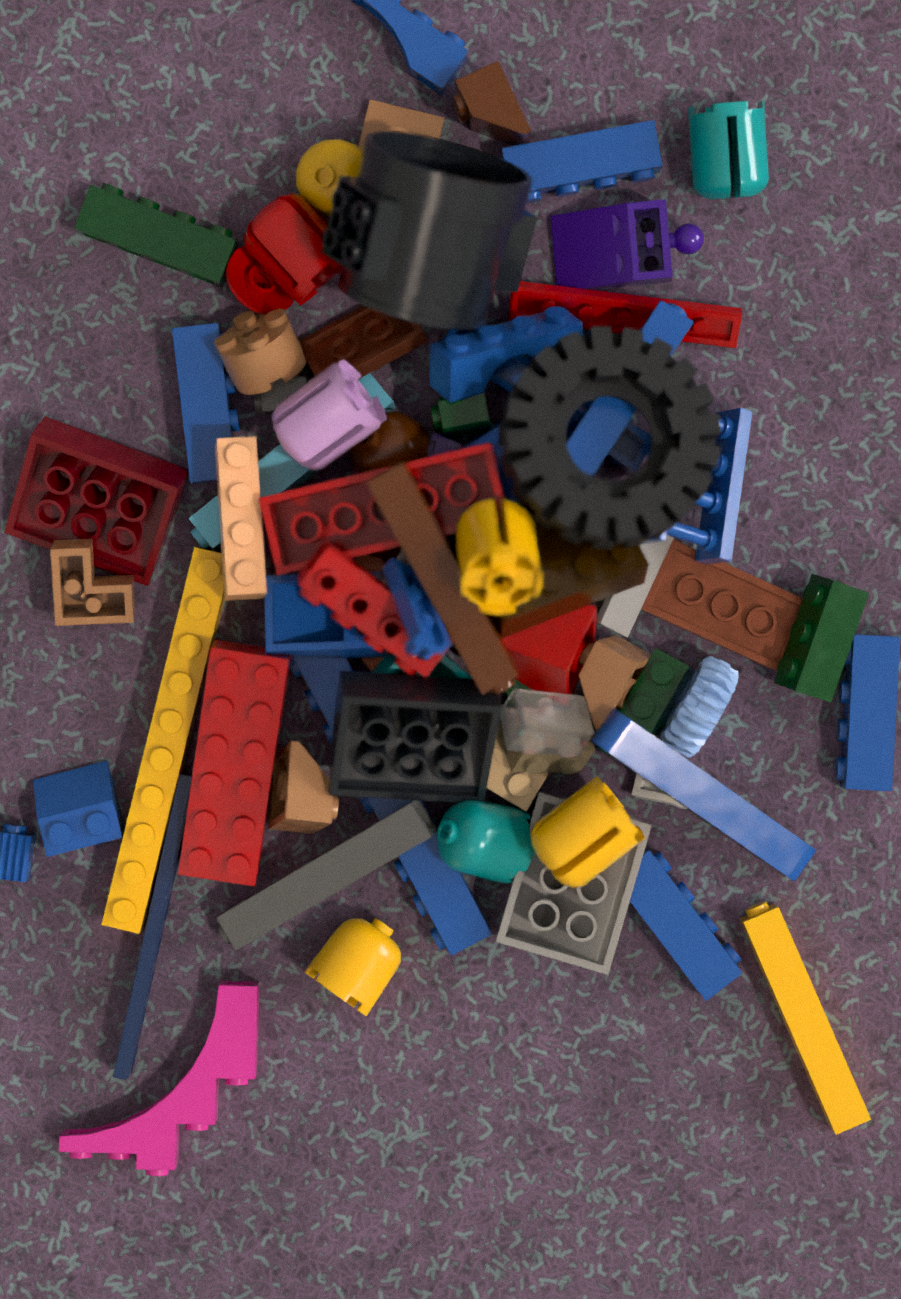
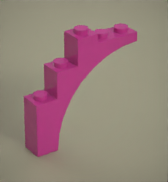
M221 981L218 987L215 1017L206 1044L194 1065L177 1085L151 1106L123 1120L95 1128L64 1130L59 1136V1152H69V1157L75 1159L91 1158L92 1153H108L107 1158L124 1160L131 1158V1154H136V1169L146 1170V1175L166 1176L169 1174V1170H175L178 1165L179 1124H185V1129L192 1131L208 1130L209 1125L216 1124L218 1119L219 1078L225 1079V1084L247 1085L248 1079L256 1078L260 982Z

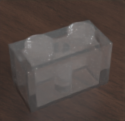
M513 689L501 709L500 717L507 750L522 751L528 754L542 753L560 755L562 757H579L594 735L585 696Z

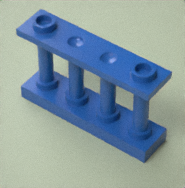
M744 408L716 412V414H719L721 434L715 439V445L720 446L721 449L718 465L710 474V477L713 479L704 495L695 503V505L702 507L699 529L677 522L657 538L652 536L643 544L666 541V535L696 544L695 561L714 564L732 561L752 411ZM651 436L649 442L648 456L651 450Z

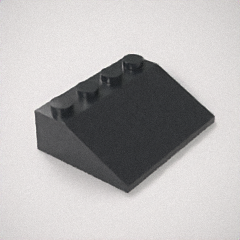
M340 670L335 702L329 795L441 802H462L465 800L484 802L502 709L499 694L494 695L492 690L482 695L474 679L427 676L425 678L419 675Z

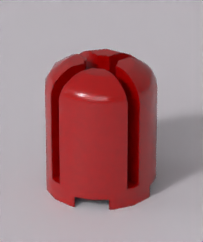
M289 193L277 197L261 209L246 228L243 239L247 251L292 301L295 300L300 306L318 293V289L326 284L335 274L338 275L344 269L343 266L321 252L323 233L328 223L301 195Z

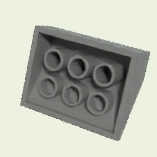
M539 790L529 824L530 834L537 821L567 798ZM631 818L630 821L635 827L639 826L645 835V839L587 884L578 888H571L558 882L553 876L552 870L546 868L534 851V856L526 872L519 871L514 876L496 942L608 975L652 825Z

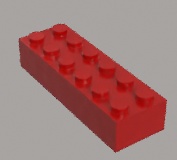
M489 442L406 462L446 536L455 534L457 532L456 526L462 514L483 500H494L497 523H501L500 506L502 500H506L493 443ZM393 466L259 498L277 575L302 570L325 540L349 558L401 547L367 485L369 479Z
M215 640L212 644L178 875L255 887L261 865L292 655L266 654V647Z

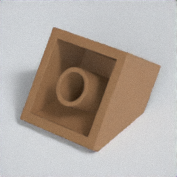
M617 635L597 640L595 644L589 643L580 658V663L584 666L579 674V678L594 727L597 730L613 708L620 711L651 656L648 652Z
M291 741L277 751L268 829L314 834L330 825L332 819L337 817L339 807L338 796L329 795L328 776L301 743Z

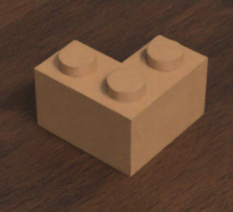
M93 539L54 540L50 550L55 626L134 623L135 595L133 575L95 576Z

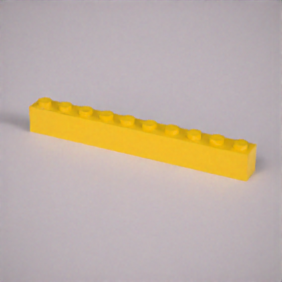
M194 547L101 924L104 926L137 934L144 930L159 870L179 774L183 772L207 675L210 649L216 638L225 602L221 553Z

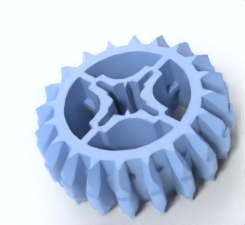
M712 656L704 658L694 670L661 730L660 741L688 758L699 752L701 746L705 744L714 727L718 724L735 691V686L738 683V671L730 667L731 665L722 659H716Z

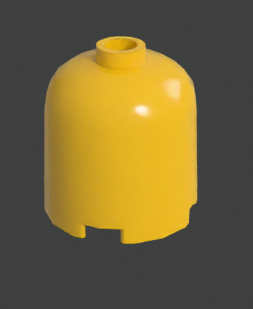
M352 918L344 921L336 929L304 972L313 979L319 973L316 981L353 1008L359 1002L360 1005L356 1010L367 1016L398 969L401 962V952L398 945L390 938L394 931L377 918H374L372 923L361 918Z

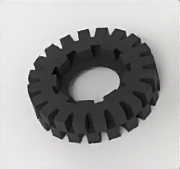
M611 326L591 327L586 335L580 336L578 331L559 338L555 346L552 348L549 345L533 358L527 369H524L508 395L502 411L504 419L499 426L498 446H503L504 454L500 461L505 478L512 477L515 483L512 493L522 507L529 504L536 513L532 519L543 528L548 530L553 525L562 531L559 538L577 545L582 540L592 542L591 548L612 549L616 544L622 543L624 548L643 544L652 536L657 538L671 529L695 506V503L706 492L713 479L710 477V474L718 465L721 447L715 445V439L721 434L719 414L710 413L709 406L713 403L714 398L707 383L697 385L693 376L698 370L685 356L679 362L672 358L670 353L674 347L658 337L655 338L652 344L642 341L643 331L624 327L620 334H612ZM598 397L619 398L632 404L644 416L651 432V450L643 467L634 475L618 481L599 480L583 472L571 458L566 444L567 425L574 411L588 400Z

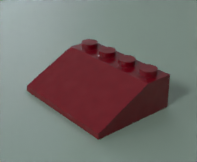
M45 416L31 433L4 533L49 550L54 540L93 539L95 567L116 575H133L135 582L149 586L177 512L189 470Z

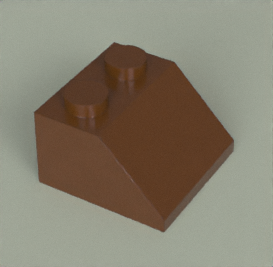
M499 61L493 62L455 81V93L451 95L454 102H451V105L460 124L467 121L471 131L513 146L530 143L532 131Z

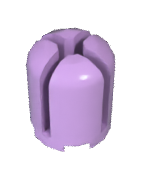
M344 359L336 364H331L277 404L272 414L274 431L283 449L300 465L310 470L327 467L379 429L380 424L387 420L384 408L378 397L375 396L371 399L367 390L358 381L362 375Z

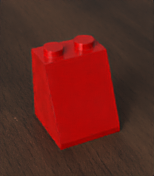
M587 605L502 638L519 669L518 676L514 679L556 705L566 708L578 684L579 674L584 666L580 663V658L588 644H595L597 607Z

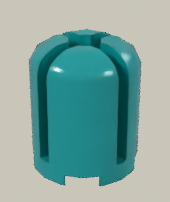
M748 101L715 103L710 105L711 107H705V113L697 114L694 113V106L687 107L692 180L695 191L702 197L710 200L730 198L731 178L728 133L734 198L752 197L763 191L769 181L765 101L758 102L757 109H748Z

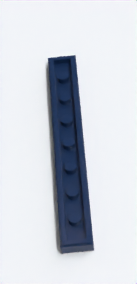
M184 772L179 774L113 1074L114 1078L123 1080L129 1078L133 1072L183 844L192 774Z

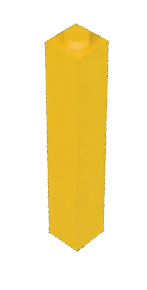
M766 901L745 909L747 915L739 918L831 1130L837 1135L871 1120L779 907L776 904L768 906Z

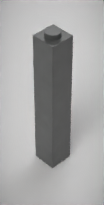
M413 800L225 910L216 917L219 922V933L224 941L232 944L237 951L429 839L438 830L421 801Z

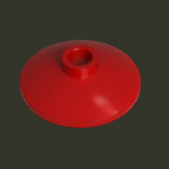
M245 246L238 248L231 255L226 266V279L234 296L245 307L266 315L270 311L279 308L287 310L294 301L290 299L247 251Z

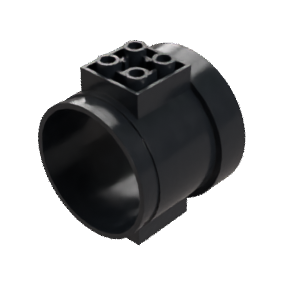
M377 131L366 135L357 176H339L337 189L332 196V210L328 226L323 233L321 252L344 267L338 283L340 290L354 301L368 308L399 319L428 326L449 329H474L482 327L487 322L489 315L488 307L489 303L493 300L495 290L518 292L538 218L525 210L533 179L524 169L507 160L455 142L405 132Z

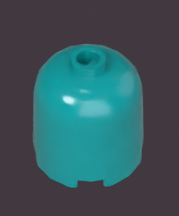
M477 800L458 802L451 806L441 819L437 832L438 852L444 863L457 872L494 882L510 884L513 882L512 878L519 871L526 872L534 856L535 850L532 845L529 824L527 822L528 820L531 821V817L521 808Z

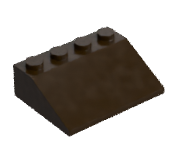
M531 506L524 508L531 518L536 513ZM532 519L542 577V587L538 597L535 599V594H533L526 602L515 606L516 612L500 615L489 613L501 638H505L644 584L649 564L640 545L624 548L622 543L616 544L612 549L591 548L592 542L582 540L577 545L559 538L562 531L553 525L546 530ZM497 523L498 529L501 528V523ZM497 576L495 577V583H496V584H498V577H497Z

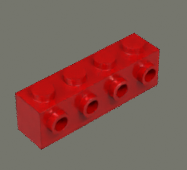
M326 540L296 577L299 586L302 587L299 593L317 607L323 602L334 610L331 616L338 623L349 630L353 625L365 633L363 640L380 653L384 649L390 651L397 657L394 660L395 664L412 676L417 671L426 678L454 643L446 629L451 645L442 655L435 652L430 659L425 660L417 655L407 653L405 651V643L409 636L390 587Z

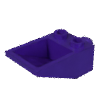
M666 199L624 203L550 216L557 286L595 290L672 282L670 249L676 248L680 253L690 255L699 251L704 242L701 229L694 224H683L674 233H669ZM644 220L653 221L655 224L654 231L643 232L640 228L641 223ZM646 259H656L659 263L658 268L655 271H647L644 268Z

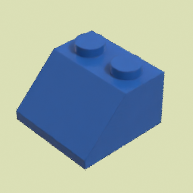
M108 760L33 780L37 821L47 857L123 837L125 823Z

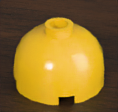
M342 139L323 140L310 146L301 156L296 169V187L299 194L318 213L330 217L332 196L337 189L339 176H357L363 150L358 145Z

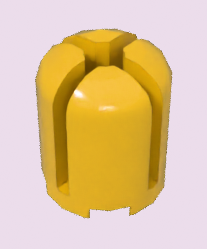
M489 499L479 501L462 514L456 526L457 532L455 534L463 596L466 594L469 600L478 604L481 612L496 615L516 612L515 606L526 602L533 594H535L536 599L542 587L533 520L524 508L516 502L505 499L502 500L500 506L501 528L498 529L494 500ZM496 576L498 577V584L495 583Z
M596 776L537 821L531 830V841L536 854L546 868L552 870V874L558 882L571 888H578L587 884L645 839V835L638 825L635 827L632 824L631 818L625 811L624 806L610 788Z

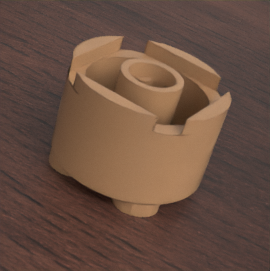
M281 308L272 310L266 315H255L253 311L240 313L233 319L234 326L214 341V345L232 383L242 394L252 395L272 390L273 388L270 383L281 377L285 384L293 379L306 363L297 336L285 310Z

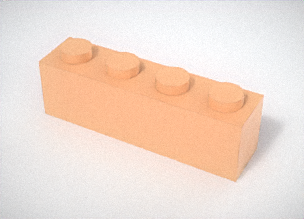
M256 437L217 438L214 448L225 601L263 599L267 594L262 515L259 501L260 485Z

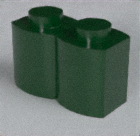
M484 392L451 403L443 396L437 397V405L431 406L430 411L434 432L442 431V435L445 438L482 432L490 427Z

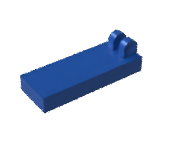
M391 558L382 569L409 636L405 643V651L425 660L430 659L435 652L442 655L451 645L441 617L413 567Z

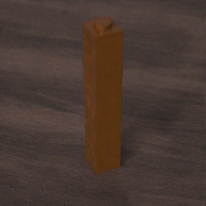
M405 460L369 479L367 485L441 617L482 695L490 690L496 695L515 684L513 678L518 676L519 669L489 614L481 612L479 605L469 600L466 594L463 596L458 557Z

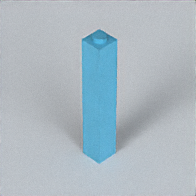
M371 374L358 380L367 390L371 399L375 396L378 397L384 410H394L396 408L393 400ZM279 444L258 462L260 498L297 489L320 469L310 470L300 465ZM217 495L192 515L189 520L195 526L190 533L203 549L211 546L216 552H220L221 538Z

